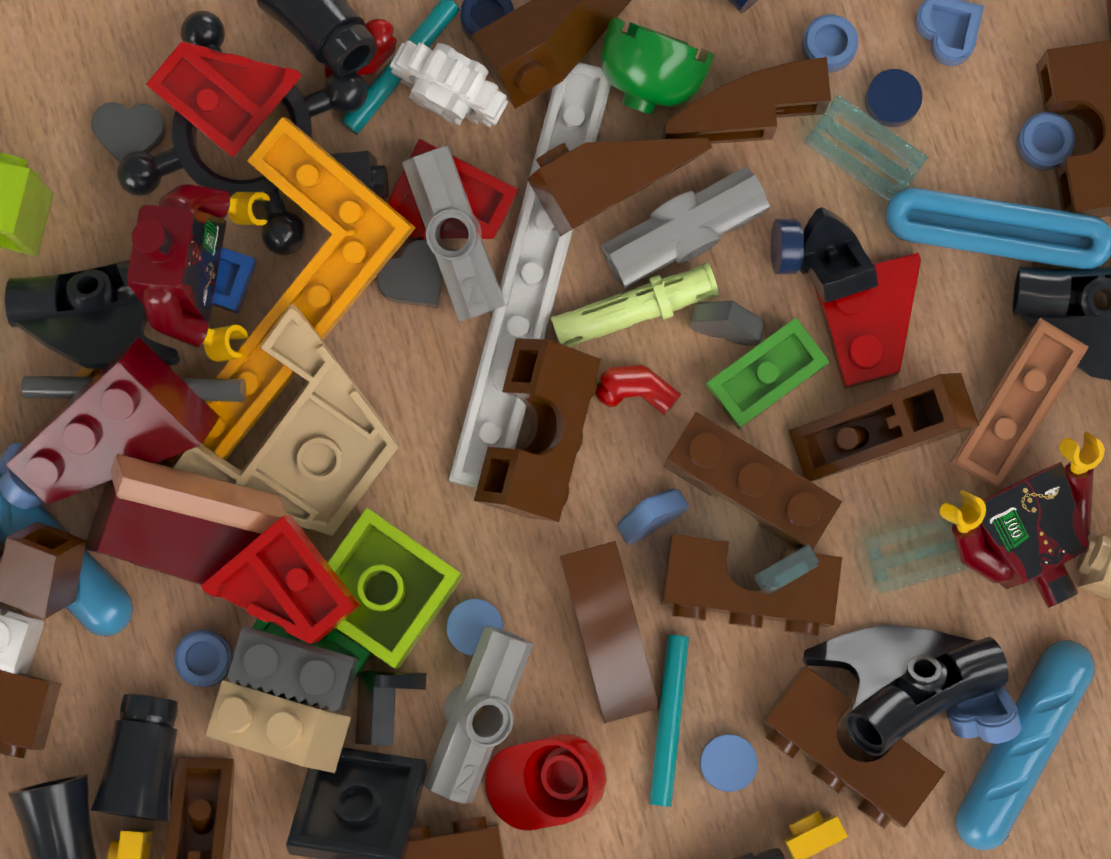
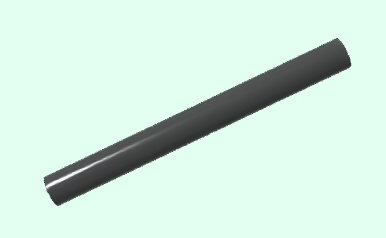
M24 376L21 391L24 398L71 399L94 377ZM181 378L204 401L244 402L246 397V383L244 379Z

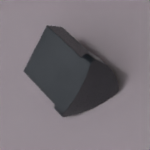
M823 207L816 209L803 230L804 255L800 272L802 274L807 273L825 303L877 287L876 268L864 252L853 230L833 212Z
M360 672L358 675L355 744L393 746L396 689L426 690L427 673Z

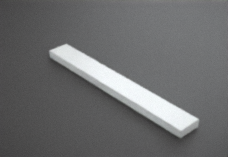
M579 62L561 83L553 87L530 176L540 168L536 159L556 146L565 143L569 151L585 142H597L611 89V84L608 82L602 68ZM529 182L500 285L506 305L495 309L492 315L449 477V482L474 489H477L488 446L516 449L527 406L519 398L502 392L516 338L545 339L573 230L560 237Z

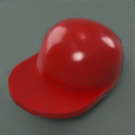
M557 734L509 746L499 751L493 757L487 768L485 778L487 797L495 813L508 825L525 831L567 824L588 814L603 798L607 783L606 767L599 751L589 741L573 734Z

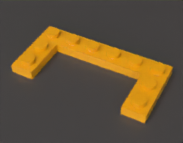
M284 117L278 121L247 162L332 235L239 348L237 353H241L243 358L230 360L215 378L244 379L246 383L244 402L205 401L220 418L202 445L224 460L230 456L297 374L260 348L262 341L289 304L293 303L300 309L320 338L324 340L416 228L292 121ZM82 366L75 377H95L102 369H89ZM180 453L167 458V460L173 464Z

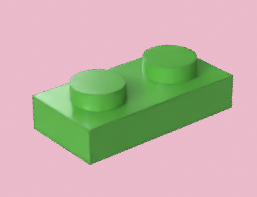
M796 317L706 382L705 386L739 430L826 367L830 361Z

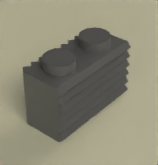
M243 626L227 677L232 684L252 687L253 690H263L264 693H274L278 697L286 696L287 700L297 699L298 703L308 702L309 706L319 705L321 709L330 708L332 713H339L346 709L360 659Z

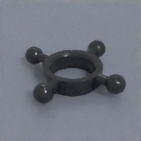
M204 10L188 15L181 26L182 41L222 52L221 45L225 38V29L219 17ZM357 72L349 73L341 78L333 73L327 79L323 89L302 96L294 85L280 103L289 113L291 121L312 139L311 118L331 109L343 114L358 111L367 100L368 87L364 78ZM176 110L172 124L174 148L155 156L142 151L132 152L126 155L119 163L117 177L121 187L128 193L136 196L152 193L159 186L163 176L183 168L199 186L226 190L229 192L230 197L236 192L266 193L270 197V201H259L265 218L268 220L261 230L265 246L275 254L290 255L298 251L304 244L306 238L305 225L296 214L286 210L278 191L280 189L264 175L249 180H234L223 177L208 168L201 160L198 152L197 128Z

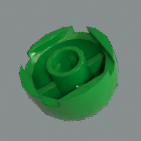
M612 16L601 50L602 71L612 86L625 93L622 104L648 114H653L656 105L675 107L689 101L700 90L709 73L715 57L714 53L701 48L697 59L695 56L698 49L688 46L687 42L630 22L627 32L622 31L625 21Z

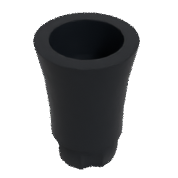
M257 0L261 10L282 24L309 50L318 62L326 64L340 78L349 73L358 72L361 68L367 66L375 56L377 46L374 43V37L365 28L364 20L346 0Z
M124 694L120 707V720H115L106 766L91 811L136 819L169 822L173 755L178 729L173 728L178 712L177 701L147 695Z
M88 774L47 781L8 793L21 824L31 859H97L89 811Z

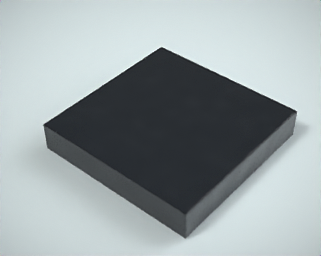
M342 747L335 773L308 768L286 843L288 853L290 855L316 859H404L428 770L426 760Z

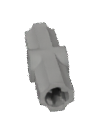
M449 145L403 161L405 173L426 228L427 244L432 252L435 253L459 322L505 306V301L481 237L480 223L476 216L473 215ZM453 217L461 220L468 229L467 243L461 249L448 248L440 238L441 225L448 218Z
M746 166L696 194L693 191H689L671 199L657 208L650 215L651 218L626 230L614 239H610L601 246V250L616 280L619 281L623 289H626L675 261L677 264H682L703 254L721 240L719 237L741 227L750 220L762 216L763 213L769 210L770 205L756 175Z
M494 626L484 627L463 683L451 690L445 700L444 713L448 722L423 784L428 790L459 803L473 802L494 746L504 741L512 730L514 718L509 706L534 645L532 642ZM485 706L481 718L472 723L476 711Z

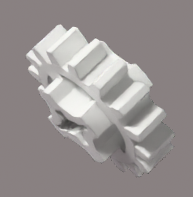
M406 41L405 44H401L389 66L392 68V74L402 79L400 81L402 84L412 88L409 98L413 102L455 125H460L465 117L476 125L480 122L487 127L495 126L508 103L506 101L507 96L497 90L498 86L485 80L489 71L482 64L467 58L455 51L451 46L437 43L432 51L423 43L419 42L416 45L411 41Z

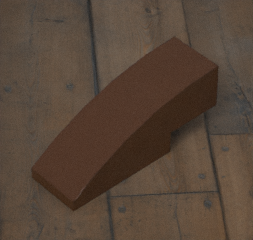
M827 57L781 64L753 72L724 84L694 101L665 123L662 138H708L710 144L772 140L777 128V118L823 115L831 101Z
M616 541L560 556L604 723L659 709Z

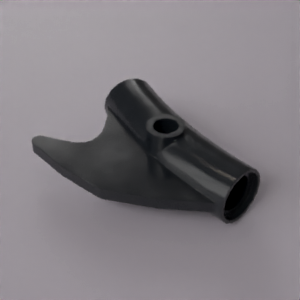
M130 260L88 270L48 276L10 278L7 281L5 288V311L9 325L12 328L19 327L48 349L85 368L104 369L138 337L168 366H174L180 362L176 349L153 341L144 335V328L148 322L144 306L127 282Z
M1111 266L1094 269L1019 267L1013 294V316L1020 317L1031 328L1037 319L1041 318L1087 345L1088 349L1077 367L1090 377L1111 381ZM1097 291L1104 293L1107 297V306L1103 311L1099 310L1093 302Z
M882 624L840 635L806 649L803 654V663L808 666L843 668L855 676L858 683V694L852 711L845 718V726L854 743L863 751L874 756L883 755L910 732L951 707L979 694L1006 685L1009 676L1005 655L1000 645L991 637L976 641L934 630Z

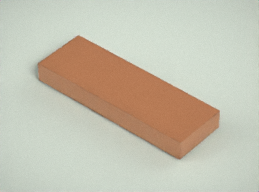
M1038 318L978 415L979 426L969 430L950 462L1001 491L1084 356L1088 346L1043 319Z
M116 454L110 470L116 496L121 499L260 534L266 531L283 515H287L279 495Z

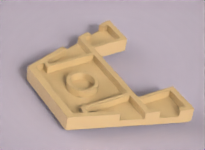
M290 303L264 338L260 348L307 380L300 392L242 470H239L204 445L180 453L171 468L279 495L287 515H291L300 527L333 536L399 448L397 439L300 309L293 303Z

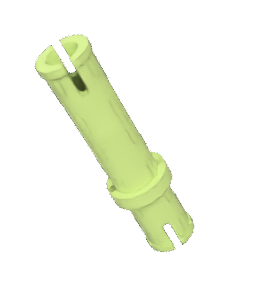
M706 262L688 271L661 279L660 275L649 278L648 284L550 318L559 343L573 347L585 341L608 335L659 316L663 320L674 317L673 311L700 301L716 298L720 294L709 263Z

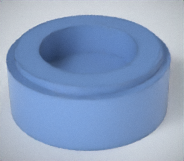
M833 14L823 15L813 20L807 27L802 40L804 58L808 60L827 57L828 73L838 72L846 68L853 60L858 48V34L854 26L847 19Z
M1041 112L1033 115L1025 122L1017 136V150L1020 157L1026 164L1039 170H1050L1058 167L1066 157L1070 156L1075 146V133L1071 124L1063 116L1053 112Z
M469 599L459 603L451 611L447 620V635L452 645L458 651L473 656L484 627L494 626L503 629V621L498 610L489 602L481 599Z
M198 630L186 635L179 642L174 655V663L178 674L187 683L198 687H211L219 684L227 677L233 652L228 641L220 634L208 630Z
M726 734L713 738L706 744L700 756V769L705 780L712 787L725 792L738 791L748 786L754 779L758 768V759L754 748L747 740L737 735Z

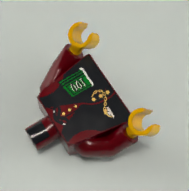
M183 184L165 194L160 199L159 206L142 205L139 209L137 224L132 232L133 246L127 274L128 286L143 304L147 321L157 332L194 347L204 344L206 354L213 361L221 362L243 358V355L234 352L229 344V340L248 338V333L242 326L231 325L214 329L209 328L227 223L223 218L228 214L233 223L237 225H265L268 220L256 219L253 216L252 204L255 200L270 201V197L263 192H236L230 197L229 192L226 190Z
M1085 432L1083 435L1084 445L1080 450L1077 442L1070 437H1066L1059 444L1060 453L1070 461L1065 468L1062 462H1059L983 500L961 490L959 493L962 497L960 510L947 502L942 504L940 515L953 523L952 532L962 564L992 583H1000L1005 589L1034 580L1048 608L1077 595L1079 592L1064 563L1089 550L1088 536L1091 531L1094 468L1104 457L1105 448L1103 443L1089 432Z

